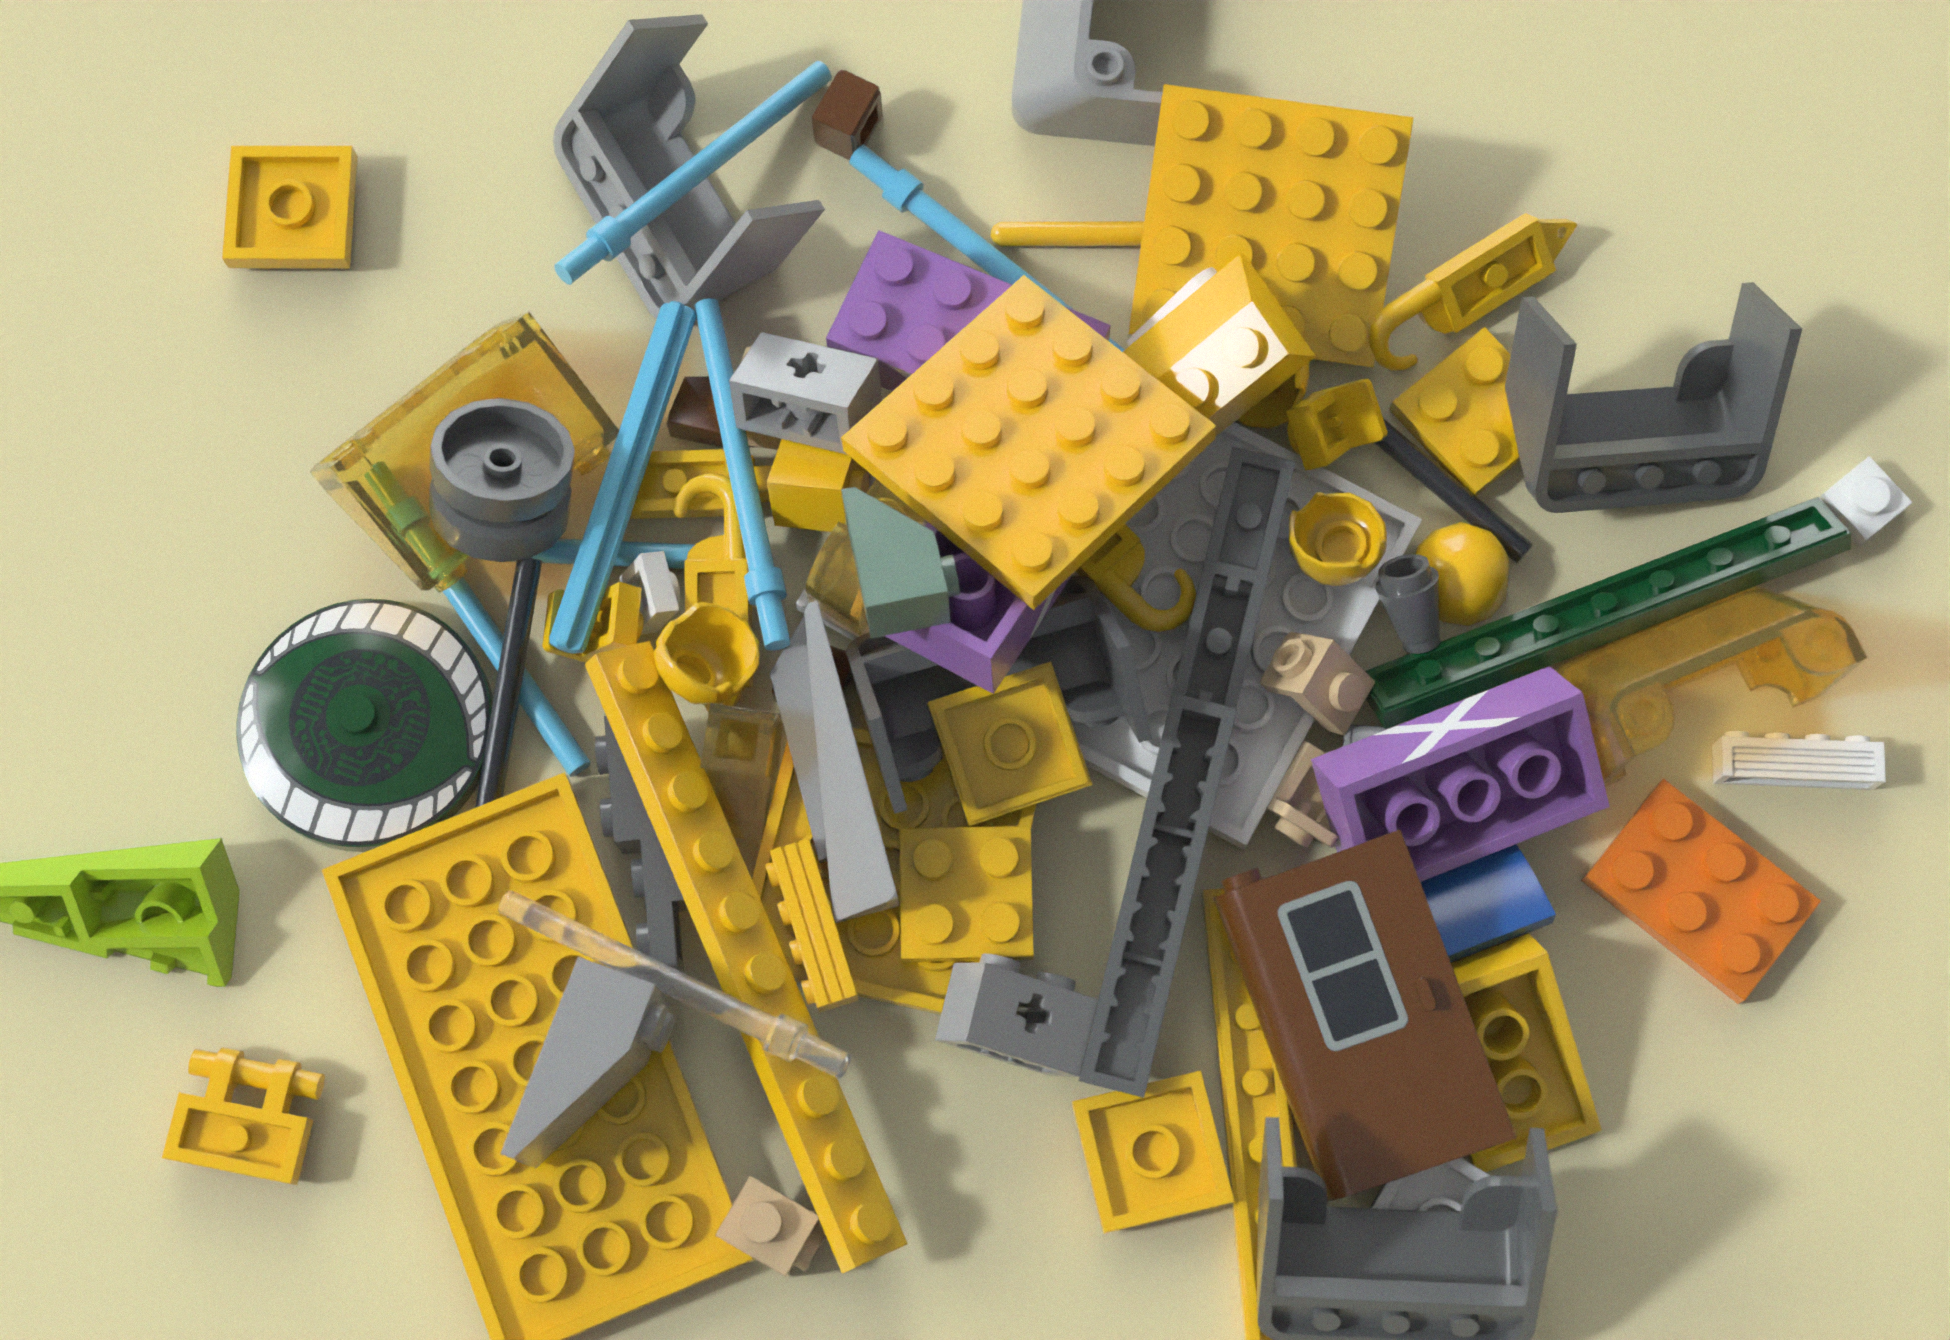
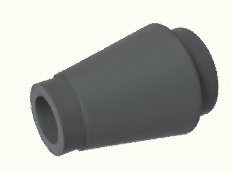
M1408 554L1392 558L1385 562L1378 570L1379 580L1375 585L1376 592L1399 639L1402 641L1403 649L1412 654L1431 651L1441 642L1439 635V574L1436 569L1430 567L1429 560L1422 555Z

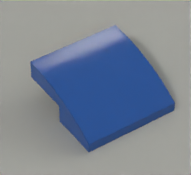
M1517 844L1420 882L1450 962L1553 924L1556 916L1543 888Z

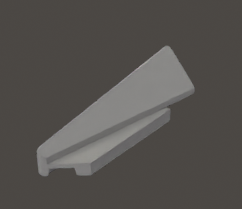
M817 600L808 603L804 611V617L790 638V645L784 648L770 672V677L820 863L828 861L832 913L835 923L898 907L899 901Z

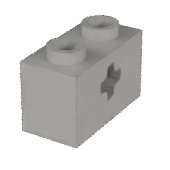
M763 332L760 333L729 380L736 428L843 454L846 453L843 451L841 437L882 401L878 358Z
M983 953L980 962L954 963L935 1041L1044 1075L1080 1077L1098 999L1075 992L1076 981L1061 975L1037 972L1035 979L1018 973L1020 963L1007 957Z

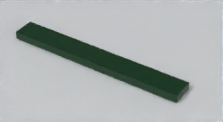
M1819 497L1810 499L1441 641L1431 651L1420 654L1410 653L1368 669L1365 672L1375 683L1366 700L1384 728L1388 729L1851 549V532Z

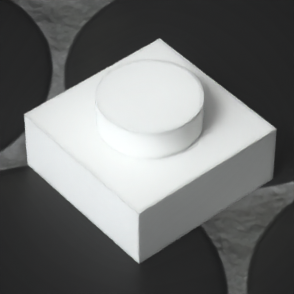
M1870 456L1819 497L1851 532V539L1858 547L1869 540L1912 503Z
M664 551L640 553L622 573L620 581L642 588L640 611L643 614L644 623L641 634L657 633L679 611L680 587L675 574L669 572Z

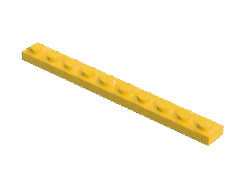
M650 641L595 654L585 663V667L842 1274L907 1245V1240L674 696L656 669L654 650Z

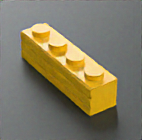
M809 838L772 849L770 854L773 862L765 864L772 888L776 886L781 887L784 901L778 902L777 905L783 925L788 926L792 924L796 940L790 941L789 945L795 964L800 965L804 963L808 979L801 981L807 1004L816 1003L817 1009L821 1013L859 1001Z

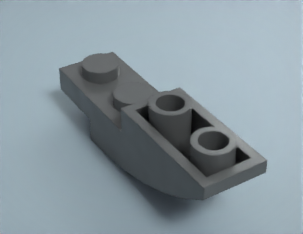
M605 715L606 735L595 737L598 771L600 775L609 774L611 797L600 800L601 825L604 837H614V843L622 854L641 852L642 855L640 859L631 860L635 898L645 897L647 922L637 923L636 925L639 959L641 963L650 962L651 970L658 978L685 976L679 912L689 910Z

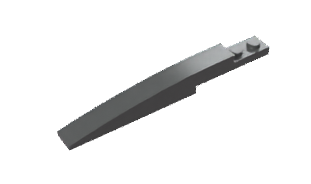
M1232 447L1079 1077L1080 1082L1144 1098L1296 461Z

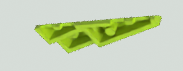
M222 838L0 863V922L11 924L14 935L103 958H108L114 952L150 960V970L164 974L170 973L177 967L207 975V985L215 987H225L232 978L240 890Z

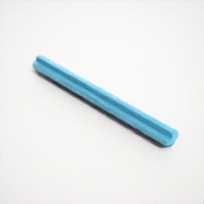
M671 301L670 303H664L660 308L549 637L552 646L567 653H583L587 648L696 321L695 311L680 302Z

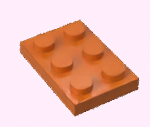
M1664 778L1654 787L1581 880L1737 1004L1746 1000L1821 902L1820 899Z

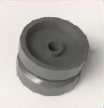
M504 398L480 400L451 411L435 428L430 446V472L432 480L429 487V511L434 529L451 547L477 559L496 562L529 559L550 549L565 533L570 514L572 493L570 484L573 475L575 449L569 431L553 414L528 402Z

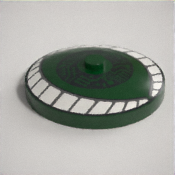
M357 599L336 603L316 610L290 625L274 639L255 663L243 688L238 706L236 739L239 758L245 776L258 799L271 814L288 828L314 843L329 848L367 852L453 817L469 800L480 781L493 693L482 665L470 647L457 632L431 613L406 603L386 599Z

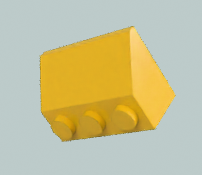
M1239 254L1123 351L1129 358L1216 425L1215 437L1316 357L1244 254Z

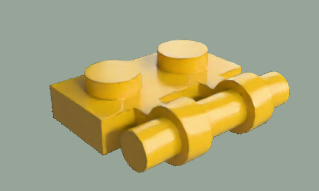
M225 1047L221 1048L218 1053L195 1049L189 1060L188 1073L194 1076L209 1078L205 1097L179 1092L162 1158L297 1186L314 1120L289 1114L291 1102L295 1096L318 1100L324 1088L325 1075L302 1070L301 1063L296 1061L278 1059L275 1064L246 1059L243 1051ZM238 1084L267 1090L263 1108L231 1103L234 1090Z

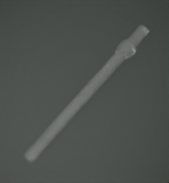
M513 890L506 892L500 901L498 911L501 915L614 970L655 984L662 993L764 1042V1050L788 1062L797 1058L838 1079L845 1074L850 1065V1053L809 1034L806 1024L781 1013L774 1017Z

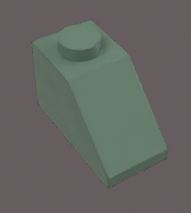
M856 487L841 489L846 523L870 637L876 638L951 623L948 597L960 595L959 582L953 556L940 557L934 531Z

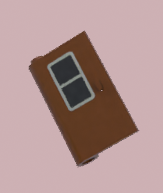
M1401 830L1391 832L1262 879L1257 867L1221 880L1225 893L1213 899L1314 1172L1325 1182L1327 1202L1345 1198L1517 1139Z

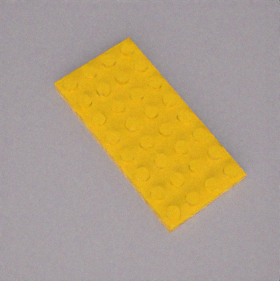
M565 772L322 869L325 882L490 1340H566L755 1260L753 1257L715 1236L731 1209L733 1201L670 1038L661 1053L652 1050L647 1065L537 1168L530 1167L500 1154L577 958L581 957L647 981L574 789Z

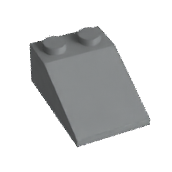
M577 958L500 1154L530 1167L537 1168L647 1065L652 1050L659 1053L664 1050L673 1029L675 1015L667 1012L671 1002L655 984L584 958Z

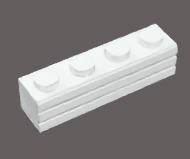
M1730 731L1724 733V736L1712 744L1713 784L1874 790L1886 782L1884 742H1870L1869 736H1848L1845 738V741L1830 740V736L1826 734L1806 735L1805 739H1790L1788 733L1782 732L1768 733L1764 735L1765 738L1749 737V732Z

